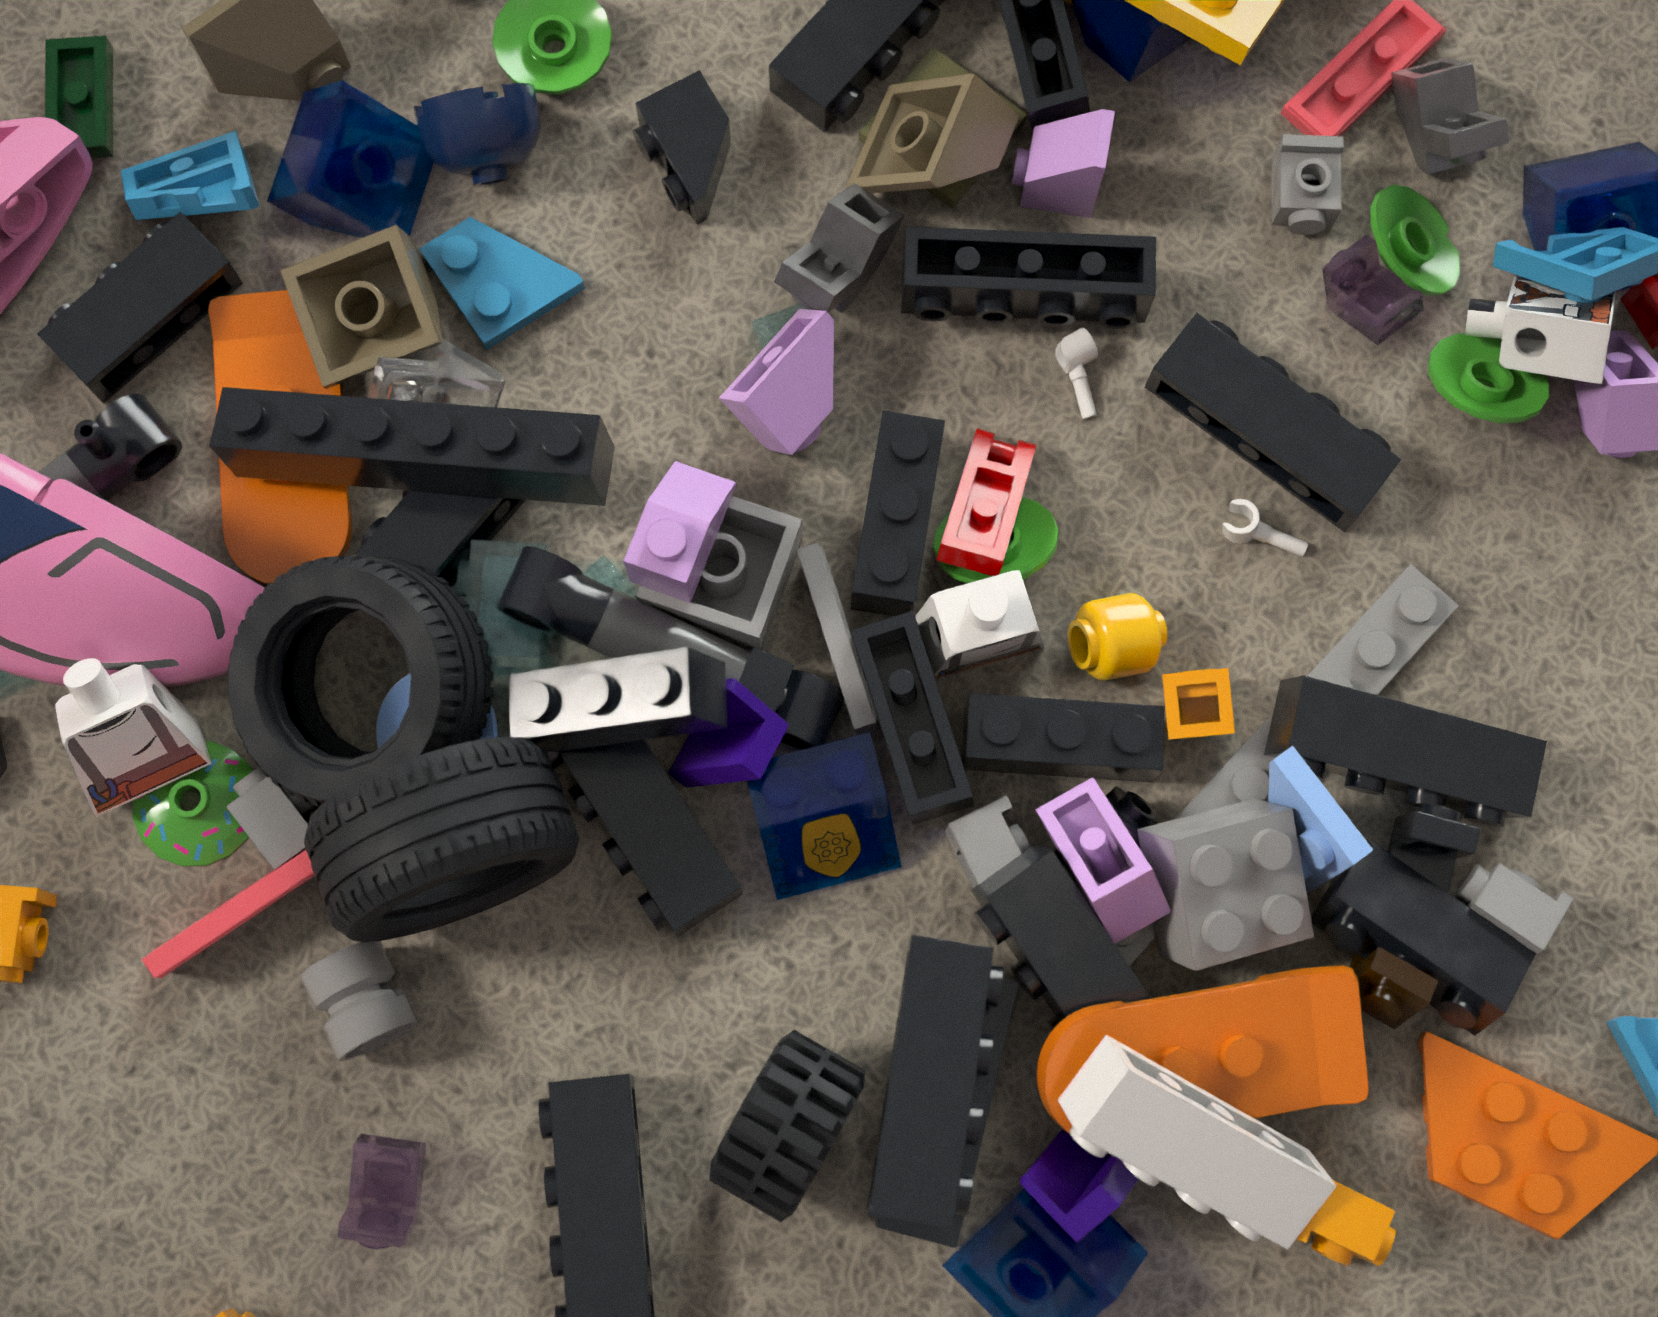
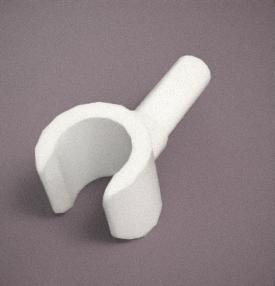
M1080 328L1065 336L1059 342L1055 349V355L1066 374H1069L1070 381L1073 383L1083 420L1097 416L1087 379L1088 376L1083 365L1098 358V350L1087 329Z
M1236 499L1230 502L1229 511L1245 515L1249 518L1251 524L1244 528H1236L1231 524L1222 523V533L1228 540L1233 543L1242 544L1255 539L1303 557L1307 550L1308 542L1271 528V525L1259 521L1258 508L1252 502L1246 499Z

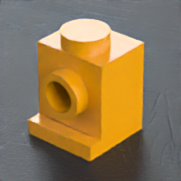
M1228 668L1162 674L1168 739L1235 734L1231 681Z
M0 885V982L22 984L24 971L33 972L35 957L40 958L44 954L49 937L48 922L46 918H41L42 907L56 908V894L33 887Z
M1333 1180L1337 1187L1294 1242L1306 1243L1309 1235L1315 1237L1311 1249L1337 1263L1349 1267L1354 1256L1376 1266H1381L1389 1255L1394 1243L1396 1231L1390 1227V1223L1395 1210Z

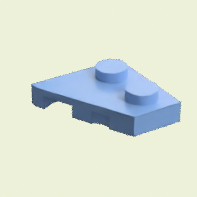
M1293 746L1269 763L1268 802L1293 809L1306 892L1308 894L1356 864L1372 852L1373 849Z

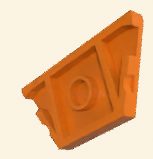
M1428 1031L1421 1032L1418 1039V1053L1422 1056L1424 1082L1422 1105L1423 1118L1427 1125L1428 1134L1426 1157L1429 1181L1551 1239H1559L1658 1154L1657 1139Z

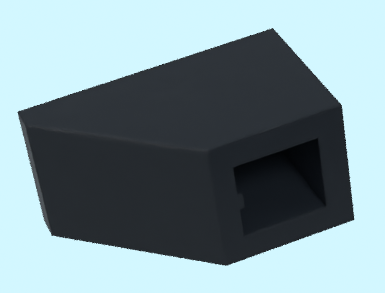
M699 70L636 102L639 127L633 129L634 138L645 159L649 163L658 159L668 175L662 178V184L673 207L677 212L687 208L696 224L708 219L731 145L729 118Z

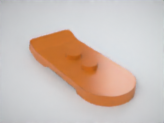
M287 290L219 296L210 301L208 312L213 339L216 413L222 387L343 396L342 383L328 389L322 386ZM219 458L223 538L230 557L249 578L263 586H267L269 583H274L275 578L281 574H287L288 570L295 566H300L301 563L315 561L323 557H341L346 555L352 538V509L349 486L236 477Z
M1344 965L1300 968L1261 975L1256 980L1130 1003L1114 1001L1088 1006L1064 1018L1051 1031L1041 1049L1036 1073L1038 1092L1045 1109L1069 1134L1073 1126L1059 1104L1058 1099L1106 1035L1252 1118L1324 1105L1357 1104L1366 1100L1369 1092L1357 975L1353 968Z

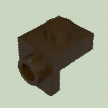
M1380 947L1365 959L1354 953L1349 965L1357 975L1361 1011L1394 1030L1430 1003L1438 980Z

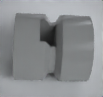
M381 941L359 942L341 949L311 965L300 976L315 1010L325 1011L330 1015L323 1028L338 1061L342 1062L364 1055L408 1033L419 1024L405 991L391 989L389 985L396 972Z

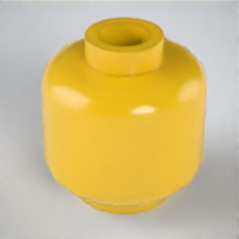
M1136 593L1088 601L1081 606L1075 620L1069 624L1067 632L1069 651L1077 667L1082 670L1085 669L1089 675L1099 681L1146 673L1153 669L1160 658L1161 649L1167 642V626L1162 614L1154 610L1145 598Z

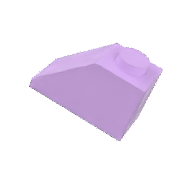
M1101 109L1034 127L1030 149L1018 148L1011 184L1023 186L1019 206L1091 218L1106 168L1115 111Z
M799 309L719 397L750 433L770 451L793 455L794 452L807 448L819 436L822 429L820 423L833 410L834 319L827 311Z
M1628 330L1610 331L1602 384L1574 380L1582 431L1600 454L1627 458L1641 451L1658 450V363Z
M675 461L647 500L623 562L629 581L691 603L736 488V482Z
M1093 777L1035 809L1085 900L1114 944L1171 913V909L1152 867Z

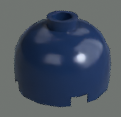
M529 83L502 84L504 97H499L496 91L484 92L482 86L450 92L421 101V106H414V112L425 151L436 165L447 172L471 175L473 186L489 185L509 180L507 168L524 162L537 143L540 119L534 85Z

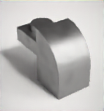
M1446 57L1391 73L1396 112L1416 164L1424 173L1429 175L1483 160L1487 157L1486 149L1509 143L1506 118L1479 111L1473 63Z
M853 183L828 201L810 242L782 262L774 283L791 293L793 299L806 308L827 311L828 313L836 309L843 313L852 304L879 267L905 215Z

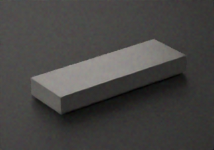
M815 543L797 549L799 559L856 736L859 739L879 733L878 729H881L823 546Z

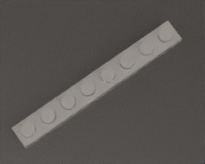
M1410 564L1307 676L1378 695L1459 605ZM1273 713L1175 819L1250 799L1268 802L1269 763L1275 758L1264 755ZM1154 922L1115 943L1129 966L1156 938Z

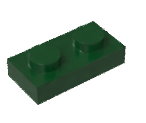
M106 35L45 39V118L54 119L79 135L91 158L113 157V46Z

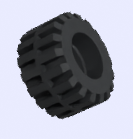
M796 1030L781 1038L726 1131L710 1163L709 1181L779 1222L793 1215L865 1086V1070Z

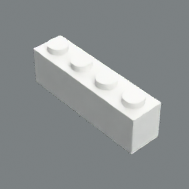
M1107 1035L1058 1099L1059 1104L1073 1126L1069 1131L1070 1135L1085 1150L1100 1158H1103L1109 1152L1120 1158L1128 1170L1143 1182L1151 1186H1156L1159 1181L1168 1184L1174 1188L1179 1197L1189 1206L1203 1214H1208L1211 1209H1214L1225 1215L1227 1221L1238 1232L1253 1241H1258L1263 1236L1288 1250L1337 1187L1309 1149Z

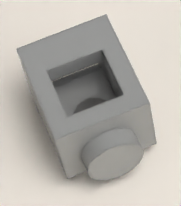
M1282 134L1271 158L1272 225L1289 226V231L1298 235L1317 234L1325 230L1326 227L1332 228L1342 210L1341 152L1344 148V137ZM1305 182L1319 183V186H1310Z
M260 767L233 786L240 797L226 807L274 870L305 848L304 838L310 820L307 813L313 810L315 805H312L311 802L298 800L296 796L286 793L283 787L279 788L272 783L271 778H267Z
M1007 795L948 823L945 834L972 888L979 885L1030 848L1019 825L1014 824L1008 827L1004 820L1012 809Z
M1500 863L1490 871L1477 864L1467 875L1456 893V897L1464 901L1463 904L1535 952L1536 955L1545 949L1574 899L1563 891L1551 898L1540 891L1538 883L1529 875L1519 870L1507 869Z

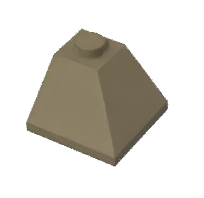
M220 0L182 27L212 85L219 93L304 101L313 93L325 94L333 90L341 82L344 71L351 67L339 38L313 0Z
M975 73L891 84L887 89L846 188L855 183L869 193L931 189L998 169L1003 156L1008 150L1010 138L1020 115Z
M397 225L280 270L320 381L326 389L443 344L436 296L416 242Z

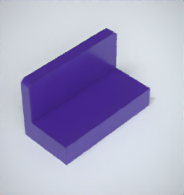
M733 678L726 679L728 728L690 733L668 774L686 788L761 779L789 724L739 681Z
M1061 1128L1022 1175L1020 1184L1078 1243L1122 1204L1139 1178L1128 1170L1120 1158L1109 1152L1103 1158L1091 1154L1081 1147L1064 1128Z

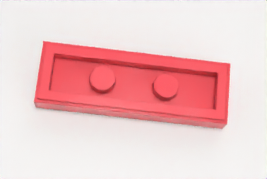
M1393 0L1283 106L1280 114L1304 135L1342 136L1393 86L1391 73L1412 67L1443 37L1446 29L1413 0Z
M306 848L148 953L141 960L154 978H163L315 876Z

